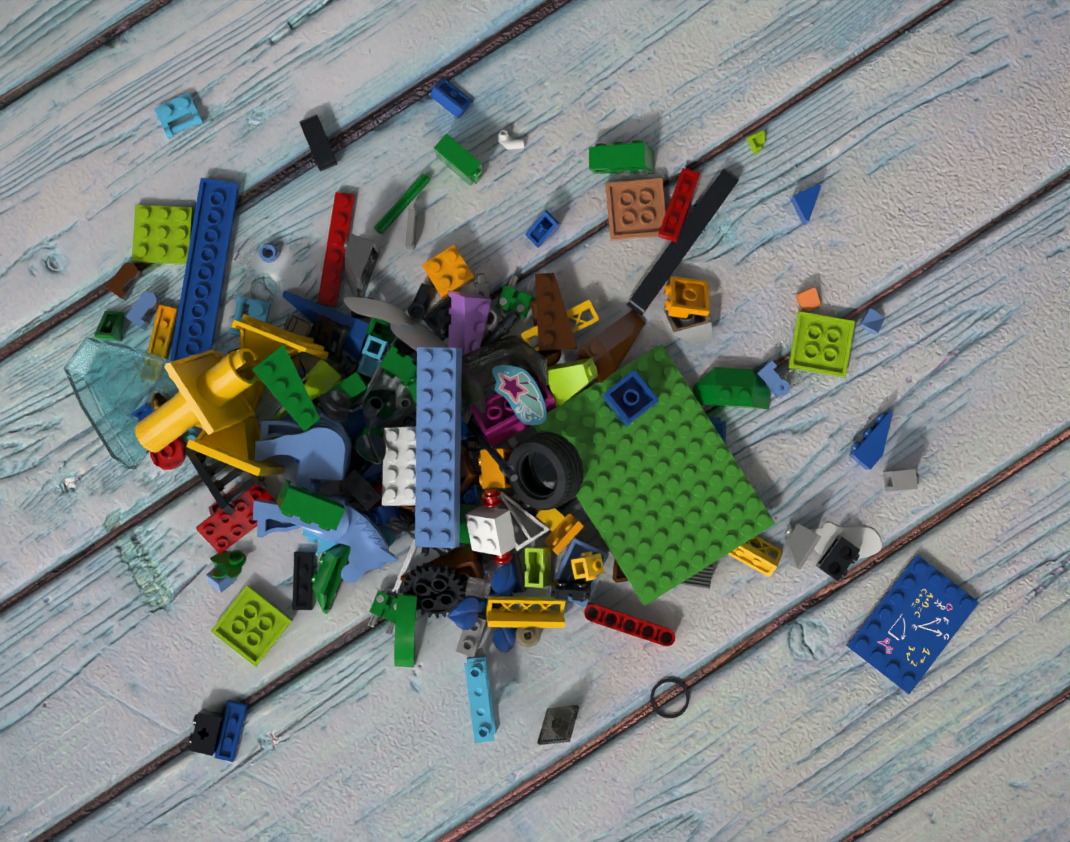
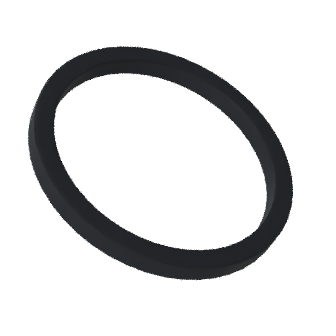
M665 679L654 686L651 691L650 701L658 715L664 718H676L687 709L689 694L681 682L674 679ZM666 682L680 685L686 694L684 708L674 715L662 714L656 709L653 702L655 690Z

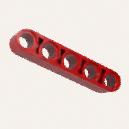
M589 603L584 608V616L590 622L662 646H671L675 642V634L668 627L595 603ZM595 607L598 610L597 616L589 617L587 615L588 609ZM613 613L616 615L614 623L606 622L605 619L608 614ZM626 620L634 621L632 629L624 628ZM645 626L653 628V632L648 636L642 632ZM664 632L671 633V638L667 642L661 640V635Z

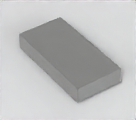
M408 208L405 247L408 250L415 249L418 213L412 208Z

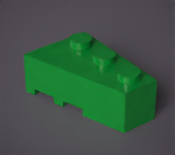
M634 140L630 144H625L624 142H614L613 145L597 143L594 147H589V170L594 174H618L620 171H630V174H636V170H648V174H654V151L642 140Z
M286 479L277 498V504L281 513L288 517H293V515L300 517V520L307 524L312 522L319 524L318 527L326 531H330V529L336 531L345 511L344 505L321 494L311 493L305 487L301 489L290 485L291 481Z

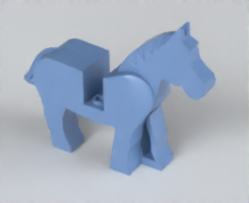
M314 403L313 405L320 419L312 425L313 427H309L306 431H303L296 421L261 420L260 440L255 441V461H263L271 456L280 454L293 456L301 460L296 487L301 489L305 487L309 492L319 495L318 491L321 489V480L318 479L343 480L349 475L352 451L351 439L340 422L330 419ZM321 494L342 503L345 507L336 531L332 529L330 531L323 530L318 527L319 524L313 522L311 524L304 523L300 520V517L294 515L293 517L285 516L281 513L275 501L259 498L254 500L253 520H258L257 537H264L276 531L286 532L303 528L320 539L350 546L349 563L341 571V577L347 583L357 582L368 570L382 569L386 562H397L399 560L395 554L389 551L388 544L378 527L363 511L350 503L348 495Z

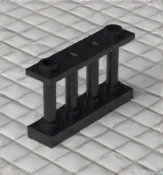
M193 449L185 452L221 510L229 515L236 511L232 505L234 500L255 484L263 489L267 488L264 483V476H256L250 473L252 478L231 494H225L223 491L225 489L224 486L242 474L244 470L235 468L221 480H216L214 477L215 472L227 463L218 460L211 466H207L205 463L207 455Z

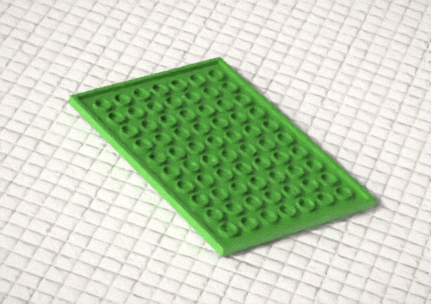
M662 344L617 370L602 383L594 384L561 406L559 405L547 413L546 420L542 424L532 425L537 434L553 432L565 437L578 451L583 463L584 475L582 486L575 496L644 606L776 524ZM635 370L659 401L628 427H625L603 400L602 396Z

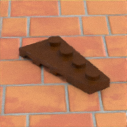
M535 274L539 351L577 349L555 274Z

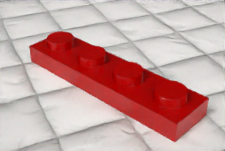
M682 168L658 233L659 238L677 242L701 173Z

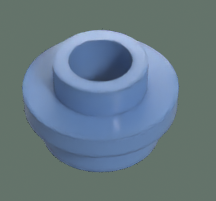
M265 244L260 248L259 255L264 262L272 263L278 258L279 251L275 245ZM269 250L273 252L270 257L266 255Z

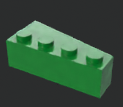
M284 343L252 368L303 431H306L320 419Z
M392 346L380 366L386 370L384 374L392 379L398 377L402 380L400 384L406 387L410 383L409 380L417 376V362Z

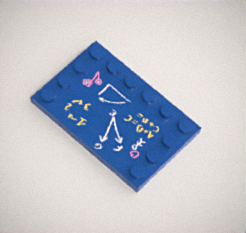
M915 555L846 646L907 694H910L979 602L919 555Z

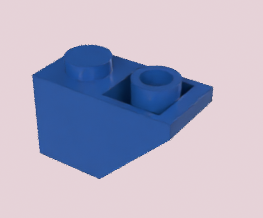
M382 505L372 508L368 512L363 511L377 527L389 524V520L392 517L401 519L397 506Z

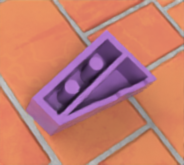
M449 291V297H451V307L449 308V314H451L449 348H462L463 354L478 355L491 299L476 293Z

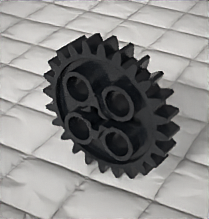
M431 562L430 566L423 563L422 568L417 565L415 570L411 569L410 574H407L403 585V594L417 595V611L419 609L422 610L421 615L427 612L429 618L432 614H435L436 618H439V614L446 617L447 612L450 613L465 599L467 588L464 586L465 580H460L461 574L455 575V569L449 571V565L442 568L440 562L438 566H435L433 562Z

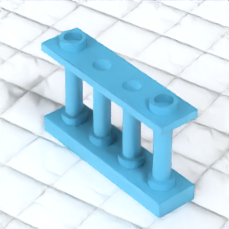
M486 656L467 658V663H464L474 741L475 743L495 741L494 734H496Z

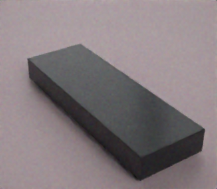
M294 552L292 610H313V582L311 580L314 575V552Z

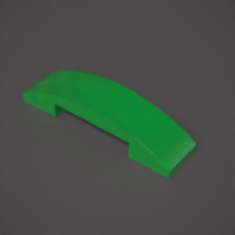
M397 595L394 663L396 667L414 668L417 595Z

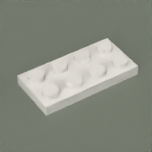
M416 427L384 428L386 454L383 460L382 505H415Z

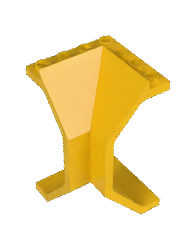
M243 314L241 321L234 320L231 326L232 328L240 329L239 349H250L259 358L252 363L253 366L258 364L282 343H284L290 357L300 352H307L327 360L329 352L324 351L325 347L313 343L314 338L296 335L246 314ZM258 376L256 382L242 392L255 412L254 416L210 435L203 429L196 439H189L186 446L256 476L283 474L286 468L273 462L270 458L263 461H255V441L260 440V427L256 418V409L265 384Z

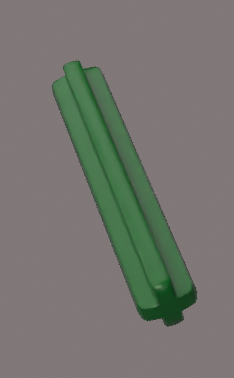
M421 174L374 226L376 232L383 234L430 182L427 175Z

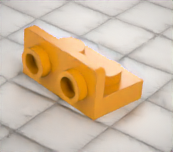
M567 514L544 542L551 546V549L559 555L584 526L571 514Z

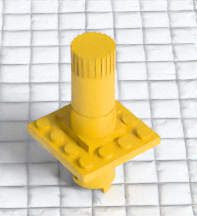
M242 348L230 352L220 360L214 349L168 363L164 367L169 377L178 387L179 392L135 426L137 440L146 450L155 453L165 448L196 424L201 423L202 428L210 435L254 416L255 412L242 392L257 380V375L252 370L254 367L252 363L259 359L257 355L250 349Z

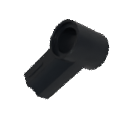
M421 283L412 304L408 308V314L415 322H422L426 317L428 308L437 291L435 288ZM416 308L422 309V314L419 317L412 315L413 310Z

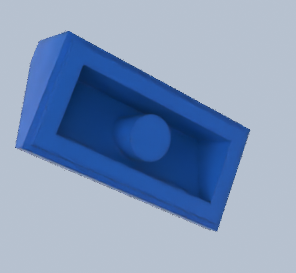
M445 78L433 87L430 94L435 101L458 119L473 103L472 99Z

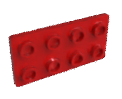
M238 484L226 494H231L234 490L240 487V485ZM255 484L234 500L232 505L236 511L231 515L222 511L217 502L209 506L211 516L196 526V530L221 554L258 525V520H253L254 500L258 498L275 502L276 500L265 489Z

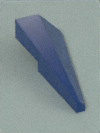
M284 290L283 297L315 325L318 317L324 315L341 325L349 326L351 330L346 338L344 350L359 361L368 337L366 331L369 323ZM336 332V333H335V337H334V341L337 343V342H338V338H339V333Z

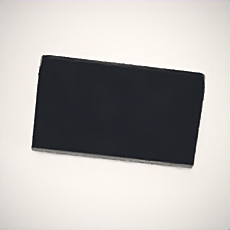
M519 553L511 554L513 558L510 562L515 568L517 578L513 593L526 592L527 587H525Z

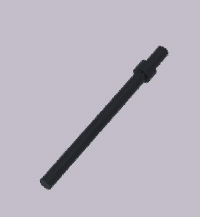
M469 419L467 425L470 431L499 465V470L503 475L508 476L512 482L516 481L518 476L513 471L512 465L502 458L475 423Z

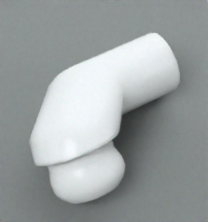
M501 130L498 133V141L506 149L524 148L523 139L513 140L506 130Z

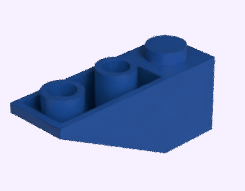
M891 411L881 412L875 419L877 423L873 427H868L862 434L864 438L860 442L856 441L850 448L852 452L849 456L865 470H871L883 456L892 417Z

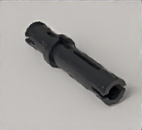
M511 310L482 341L478 357L483 359L505 334L508 335L512 326L521 319L516 311Z

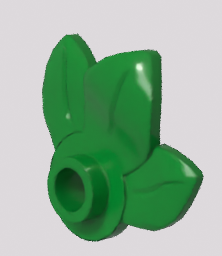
M235 550L211 557L210 560L217 565L212 572V577L224 578L227 575L230 579L237 577L242 572V566L246 563L245 554Z

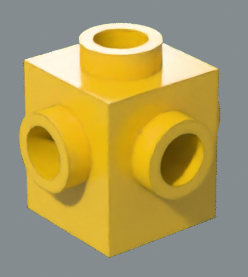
M592 551L581 553L580 558L571 560L575 579L586 578V581L597 579L598 574L605 573L601 553L593 555Z

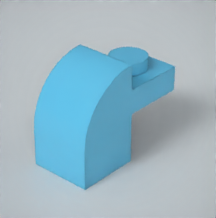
M369 335L362 351L364 355L357 372L372 378L388 351L389 343Z

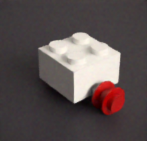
M490 488L482 494V498L486 499L483 506L477 507L465 514L472 550L497 555L493 561L504 565L513 558L508 552L516 547L510 510L498 508L503 502L502 499H498L501 492L495 488Z

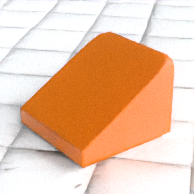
M815 287L795 296L802 312H808L821 306Z

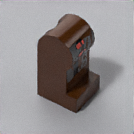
M125 263L106 288L126 301L130 296L127 290L134 281L141 277V269L133 263Z

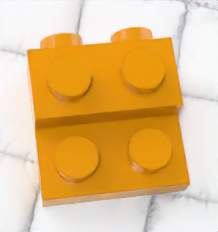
M671 276L669 283H666L664 287V295H668V299L666 298L664 310H668V316L687 318L689 314L708 316L710 312L708 281Z

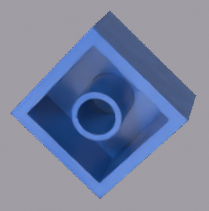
M635 370L602 396L603 400L625 427H628L659 401Z

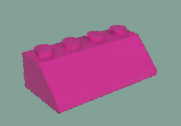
M538 373L532 375L531 377L542 394L546 413L556 408L554 398ZM498 393L470 407L481 432L492 445L532 426L522 423L506 398Z

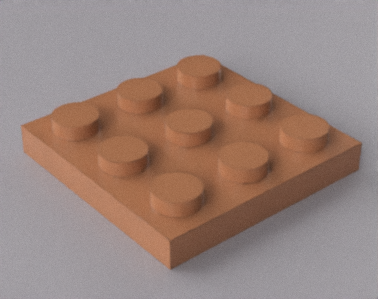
M662 178L605 183L610 241L658 237L666 214Z

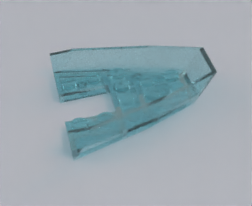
M86 337L67 362L64 370L80 407L111 457L125 469H137L150 450H146L137 440L135 426L138 422L131 417V413L134 412L151 387L168 400L179 392L178 387L169 377L164 367L173 361L125 344Z

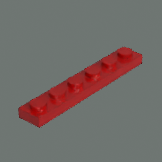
M335 192L317 302L320 305L337 307L345 262L344 244L349 237L355 200L354 194Z

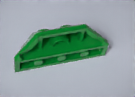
M714 367L693 386V394L700 405L769 410L770 390L753 369Z
M345 544L326 551V554L322 553L318 563L321 565L318 572L315 571L311 580L314 583L313 591L322 612L325 614L330 612L343 580L341 571L349 563L348 557L351 547Z

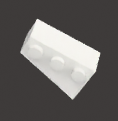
M501 491L498 499H502L503 502L498 508L510 510L516 542L514 549L516 551L550 530Z

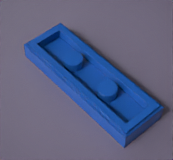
M232 700L227 701L214 758L230 762L235 761L248 704Z

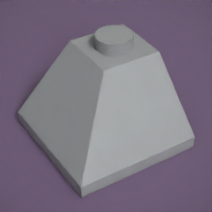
M664 310L675 336L694 345L714 340L712 325L708 316L689 314L687 318L668 316V310Z
M794 523V525H789L785 531L787 536L784 540L790 566L801 570L821 536L798 523Z

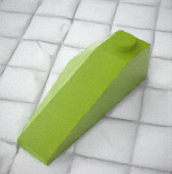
M321 359L305 377L307 382L304 386L311 401L318 400L317 397L320 394H324L342 382L344 376L328 362ZM282 406L273 419L278 420L289 413Z

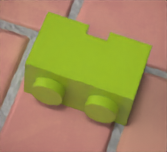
M530 546L525 548V587L544 588L551 585V546Z

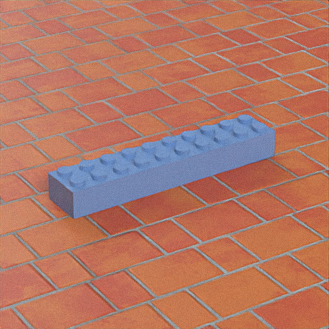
M417 347L415 547L455 548L459 546L462 348Z

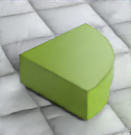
M764 129L746 138L754 156L762 150L765 144L766 133Z

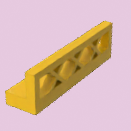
M590 300L566 311L569 320L577 321L575 328L572 329L573 334L600 321ZM589 310L594 319L588 322L580 320L581 314ZM538 326L521 333V337L530 354L539 351V346L532 349L529 340L538 337Z
M755 536L728 553V555L770 577L779 565L783 550ZM750 542L756 543L759 548L752 547ZM767 551L776 554V558L770 557Z
M488 596L486 609L488 627L565 628L563 613L566 601L554 599V597ZM492 603H501L503 605L499 609H492ZM515 603H520L522 605L518 609L511 608V606ZM533 604L541 605L538 609L530 608ZM553 604H560L559 610H551L549 607Z

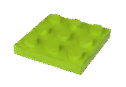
M135 205L132 262L186 265L193 227L194 209L192 207Z
M798 311L788 368L846 378L855 321Z
M246 585L211 632L257 667L293 620L249 585Z

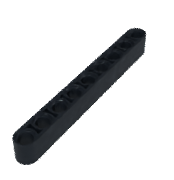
M725 168L722 170L682 226L677 242L671 241L628 301V307L641 316L644 314L735 187L739 178Z

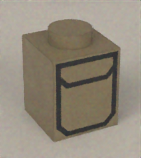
M292 314L291 318L288 317L284 324L286 331L311 338L316 327L314 324Z

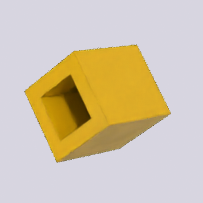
M555 508L551 510H535L537 513L535 517L552 532L565 518Z

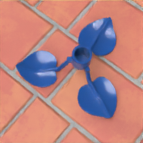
M509 561V563L504 564L495 572L492 578V588L496 593L479 594L478 597L467 595L447 617L462 630H469L475 625L478 618L477 613L486 618V613L483 612L486 608V603L483 599L488 598V596H499L500 594L508 597L514 591L517 578L513 564ZM499 627L494 632L493 642L498 650L507 653L512 649L516 641L517 627Z

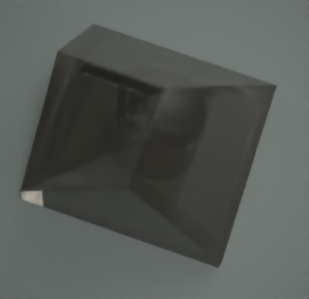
M579 706L548 708L537 743L545 745L570 742Z

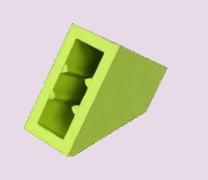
M593 358L555 364L545 371L557 407L575 396L598 376Z

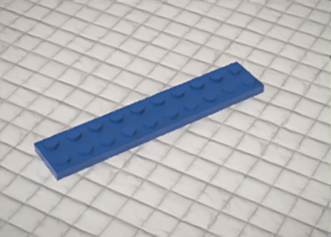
M207 178L200 179L170 362L213 349L240 187L238 183Z

